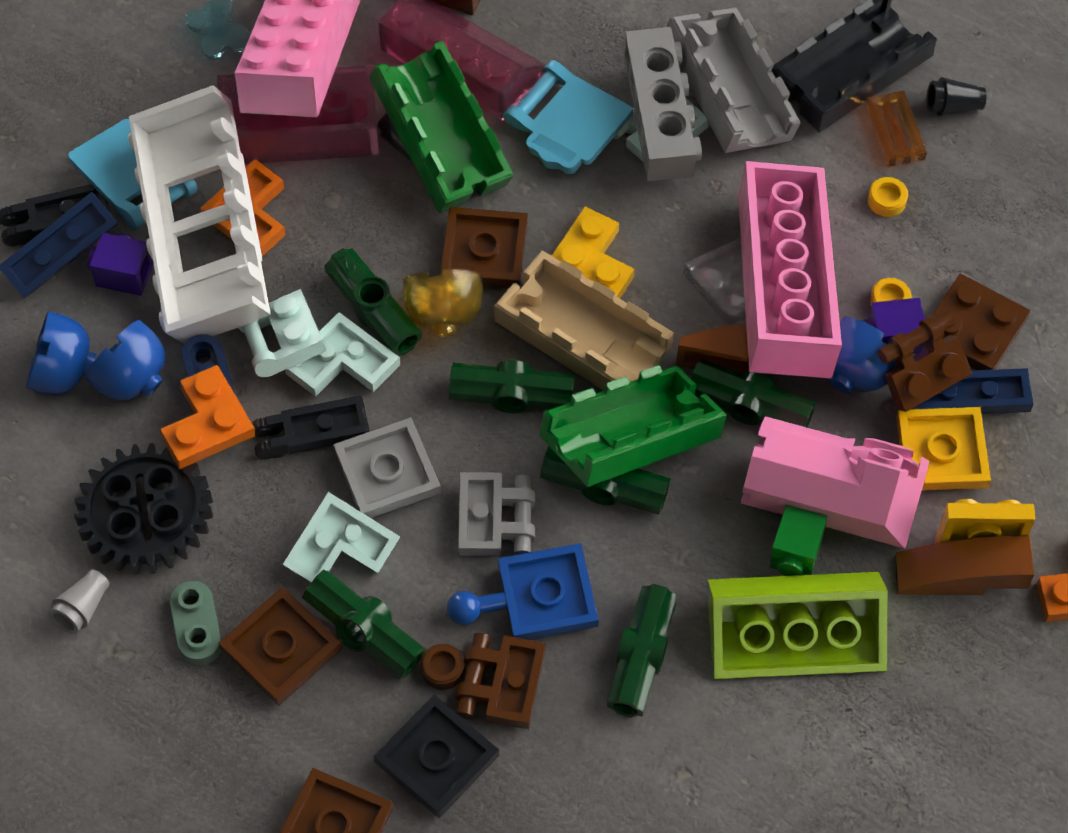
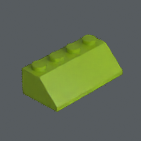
M859 572L708 579V622L714 679L887 671L888 590L880 573Z

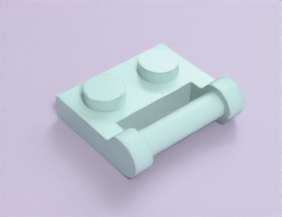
M301 289L270 302L271 315L238 327L246 335L254 356L252 365L255 373L260 377L272 376L327 351ZM270 324L281 347L276 352L268 350L261 332V328Z

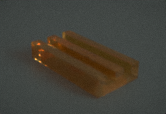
M905 91L867 97L866 107L888 167L896 166V162L901 160L903 164L910 163L911 158H917V161L925 160L927 151ZM892 102L897 103L912 148H907L899 121L891 104ZM879 105H882L883 111H884V113H885L887 122H888V124H889L891 133H892V135H893L895 144H896L897 149H898V150H896V151H895V148H894V146H893L891 137H890V135H889V132H888L887 126H886V124H885V121H884V118H883V115H882V113H881V110H880Z

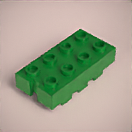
M443 40L434 43L430 51L420 54L412 61L403 65L388 67L387 63H382L374 67L369 79L439 214L449 210V207H457L466 203L473 191L477 190L481 197L508 185L514 174L501 151L502 147L492 128L488 127L483 117L482 109L474 94H471L462 71L456 60H453Z
M660 365L640 371L637 380L629 382L625 376L606 383L605 391L595 393L594 389L590 388L573 394L570 403L544 411L539 436L577 477L589 487L721 438L727 414L708 395H701L699 400L694 395L697 385L678 366L662 371Z

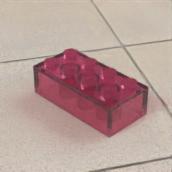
M373 65L336 67L318 117L240 113L235 74L217 75L218 90L231 99L240 151L243 154L244 163L249 164L254 159L260 163L379 155L375 89L369 79L373 71Z

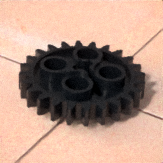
M150 443L146 453H140L137 444H133L131 455L125 456L120 449H117V461L112 463L104 457L101 458L104 468L102 472L89 469L88 472L93 483H80L79 486L84 497L75 498V504L80 512L74 514L77 525L81 526L78 531L82 541H88L86 544L91 554L99 552L102 564L105 565L114 558L116 570L120 572L127 563H131L132 570L137 575L142 564H148L153 574L156 573L157 562L163 561L169 569L173 568L172 556L177 554L186 560L188 559L185 549L187 545L196 548L201 546L196 533L208 534L209 532L205 520L213 518L211 506H209V504L213 503L211 491L206 490L209 487L206 476H199L200 470L197 463L179 470L167 447L160 455L157 454L154 443ZM138 477L144 478V491L148 501L147 513L152 533L150 540L144 539L145 530L140 515L142 508L136 482ZM160 483H171L166 489H154ZM119 490H129L122 497H113V494ZM164 520H177L172 526H159ZM127 526L134 527L133 531L126 535L117 534L121 528Z

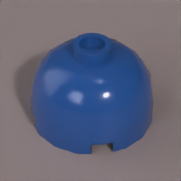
M50 311L46 313L36 344L37 348L34 359L32 358L26 388L43 394L58 395L67 393L77 386L82 375L85 376L89 367L96 359V353L89 352L90 338L85 328L79 322L63 314Z
M844 316L840 322L842 347L830 383L838 390L848 394L853 390L863 393L879 390L887 385L883 373L897 366L895 360L884 364L878 356V349L886 346L881 341L884 333L864 321Z
M137 320L116 337L119 340L110 349L105 348L99 354L85 374V378L90 385L107 398L126 401L132 400L141 393L145 397H149L164 380L159 376L165 365L163 344L148 326L141 320Z

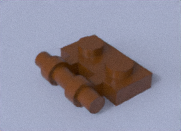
M945 311L937 317L932 315L926 317L919 322V327L907 334H896L889 338L886 346L878 349V356L884 364L895 360L897 365L883 374L898 410L907 412L973 374L959 337L950 335L943 339L944 331L955 325L954 319L949 312ZM925 343L927 349L913 356V349Z
M475 633L472 646L466 649L464 663L467 665L464 681L458 684L455 696L459 701L456 713L463 719H472L475 706L486 704L488 705L486 711L487 722L529 729L546 652V643L503 635L501 649L498 651L489 649L491 640L489 635ZM484 669H496L492 687L480 685Z

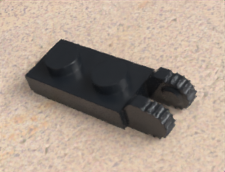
M89 184L25 199L26 202L10 205V207L6 206L0 210V225H3V227L10 226V228H6L1 233L2 242L4 245L12 247L27 244L91 192L96 195L110 212L108 201Z
M362 396L283 410L281 414L266 416L252 422L255 428V436L260 438L277 435L285 430L286 436L260 441V443L255 445V455L257 458L264 460L279 458L288 452L293 454L333 446V444L370 432Z

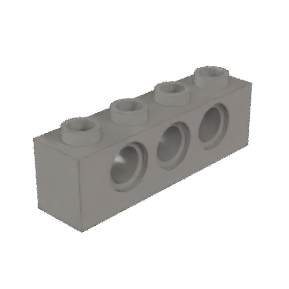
M671 27L625 31L624 59L647 182L694 177L695 163L702 159L700 138L693 137L691 129L695 128L693 105H687L685 96L689 95L688 77L686 73H680L679 65H682L683 61L680 41L674 42Z

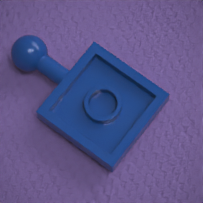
M581 543L498 558V567L504 592L477 597L469 591H459L453 594L447 603L448 616L459 625L473 623L481 613L507 609L513 637L527 640L599 626L598 614Z

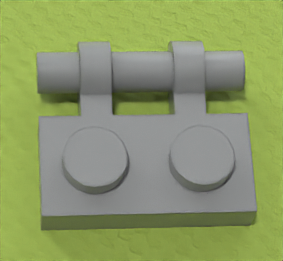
M460 472L458 546L460 556H501V540H511L514 542V555L531 552V543L535 540V526L531 523V509L535 506V491L531 489L530 476L517 475L515 477V488H502V473ZM502 506L514 508V522H502Z

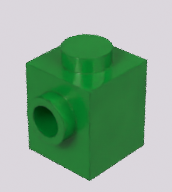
M786 505L772 547L770 568L777 569L785 576L812 575L823 542L827 516Z

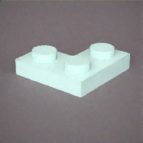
M339 312L319 331L327 351L285 369V373L315 397L342 370L374 392L400 366V357Z
M328 492L283 565L312 582L315 576L322 570L329 571L341 551L378 573L400 539V536Z

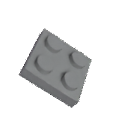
M411 417L333 444L335 455L357 509L370 518L441 494V485Z

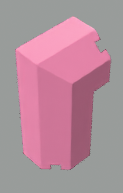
M764 417L758 436H761L759 444L754 446L743 487L744 494L741 504L783 515L786 505L827 516L826 527L906 548L928 470L929 460L921 456L920 463L912 460L914 451L886 441L865 438L863 446H854L856 438H843L770 417Z

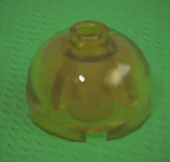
M445 269L441 270L442 275L428 278V271L402 279L406 312L418 326L433 330V336L457 335V328L469 325L478 316L482 305L483 286L482 277L477 272Z

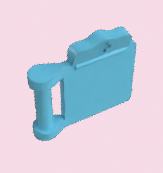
M550 60L543 68L544 74L516 106H509L503 113V117L514 128L531 134L526 140L527 147L532 155L540 158L546 168L560 169L566 174H573L582 163L589 165L596 159L631 118L633 109L623 101L573 75L559 62ZM555 84L563 85L559 92L533 120L529 113Z
M124 119L68 153V161L116 209L125 223L135 231L144 226L146 222L141 214V203L136 206L129 202L142 194L134 174V169L137 167L135 152L132 150L128 139V134L131 132L129 119ZM191 179L169 187L171 203L182 196L188 198L195 194L198 190L195 180Z

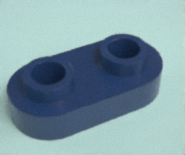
M196 335L187 340L181 352L187 377L218 365L235 394L232 378L220 342L210 335ZM203 357L210 358L208 362H197L200 358Z

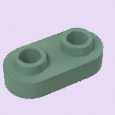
M198 581L184 582L175 588L170 597L177 645L181 656L186 662L197 666L207 665L213 662L221 652L218 642L222 639L215 602L211 590L205 584ZM190 596L199 598L195 604L187 605L184 603ZM196 635L206 636L202 643L195 644L191 642L192 638Z

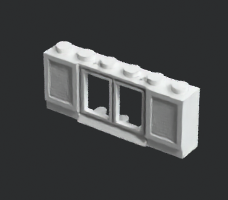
M212 85L129 116L131 132L128 134V139L136 156L137 167L134 169V174L142 192L143 202L140 205V210L148 227L149 238L146 241L149 255L154 262L155 275H153L152 280L155 291L160 298L162 311L159 312V322L163 331L185 344L187 340L196 335L215 336L271 315L261 261H263L231 99ZM221 169L226 204L174 222L169 187ZM230 219L232 226L230 235L235 243L236 254L183 272L177 237Z

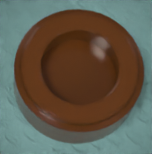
M437 644L430 647L423 654L421 672L423 679L429 686L439 690H446L456 686L463 678L465 670L464 659L461 652L454 646Z

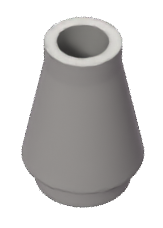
M89 570L83 578L52 601L53 608L49 612L51 619L60 628L69 633L75 634L79 629L87 628L104 592L110 586L107 578L96 570Z

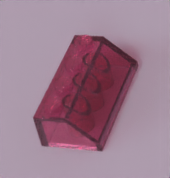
M398 0L378 22L381 50L403 63H408L420 54L430 51L434 43L443 40L453 60H456L466 79L465 83L471 94H474L479 106L503 121V113L509 106H516L544 74L543 68L546 64L434 0Z

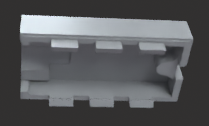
M737 7L710 11L706 21H700L701 17L697 13L671 17L667 27L672 29L674 42L680 41L682 47L683 61L679 68L682 73L687 74L689 87L724 153L792 141L801 122L788 101L790 92L781 76L776 78L772 72L774 64L766 49H759L756 43L758 35L749 19L743 20Z

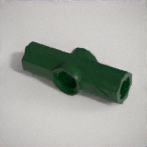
M342 248L332 254L330 260L324 265L325 273L355 308L358 320L363 325L370 327L382 343L396 355L403 356L413 350L418 341L422 339V333L392 297L387 282L375 276L353 248ZM370 300H379V302L374 304L366 303Z
M704 359L697 363L691 378L697 385L694 394L696 397L700 398L703 394L708 395L717 405L727 408V412L734 419L747 425H757L763 422L766 416L808 428L816 406V402L777 388L774 381L763 373L749 372L748 370L740 374Z
M517 360L501 361L496 367L453 362L450 373L449 399L490 403L495 409L512 414L524 412L528 407L553 409L571 402L572 395L574 394L575 374L532 370L528 364Z
M549 446L540 471V478L581 490L582 494L594 503L611 506L619 502L658 515L663 509L671 478L638 468L587 487Z
M322 570L305 589L302 599L336 625L337 636L347 648L356 652L363 651L364 649L367 650L400 678L408 676L426 652L423 646L392 622L391 612L383 601L373 596L361 598L328 570Z
M656 584L642 585L630 627L626 626L623 632L616 660L618 667L615 677H613L607 700V707L614 710L617 714L631 718L634 716L643 717L654 676L659 674L668 643L666 635L676 607L677 594L672 593L667 587Z

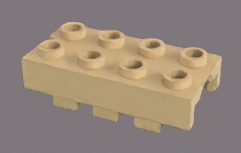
M543 250L523 272V287L520 289L519 285L513 283L494 305L495 322L603 391H605L606 383L625 376L629 382L637 380L640 371L659 365L673 347L674 332L650 318L649 313L630 301L628 303L615 296L614 291L596 280L592 282L584 277L579 269L564 260L560 262Z

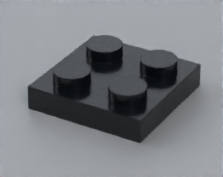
M433 695L374 755V762L440 819L499 757V749L436 695Z

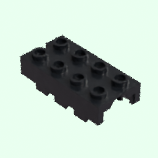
M866 0L854 8L853 13L844 19L840 17L825 27L823 33L815 38L813 36L798 45L794 52L774 64L772 68L773 74L776 78L781 76L790 92L788 101L796 100L800 104L799 114L819 133L933 56L937 38L929 31L923 37L918 33L911 34L902 25L898 14L890 7L892 0Z

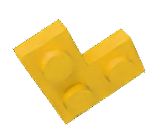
M586 206L552 254V257L560 262L564 260L582 271V275L592 282L596 280L614 291L615 296L618 298L622 297L635 274L634 268L604 254L619 232V222Z

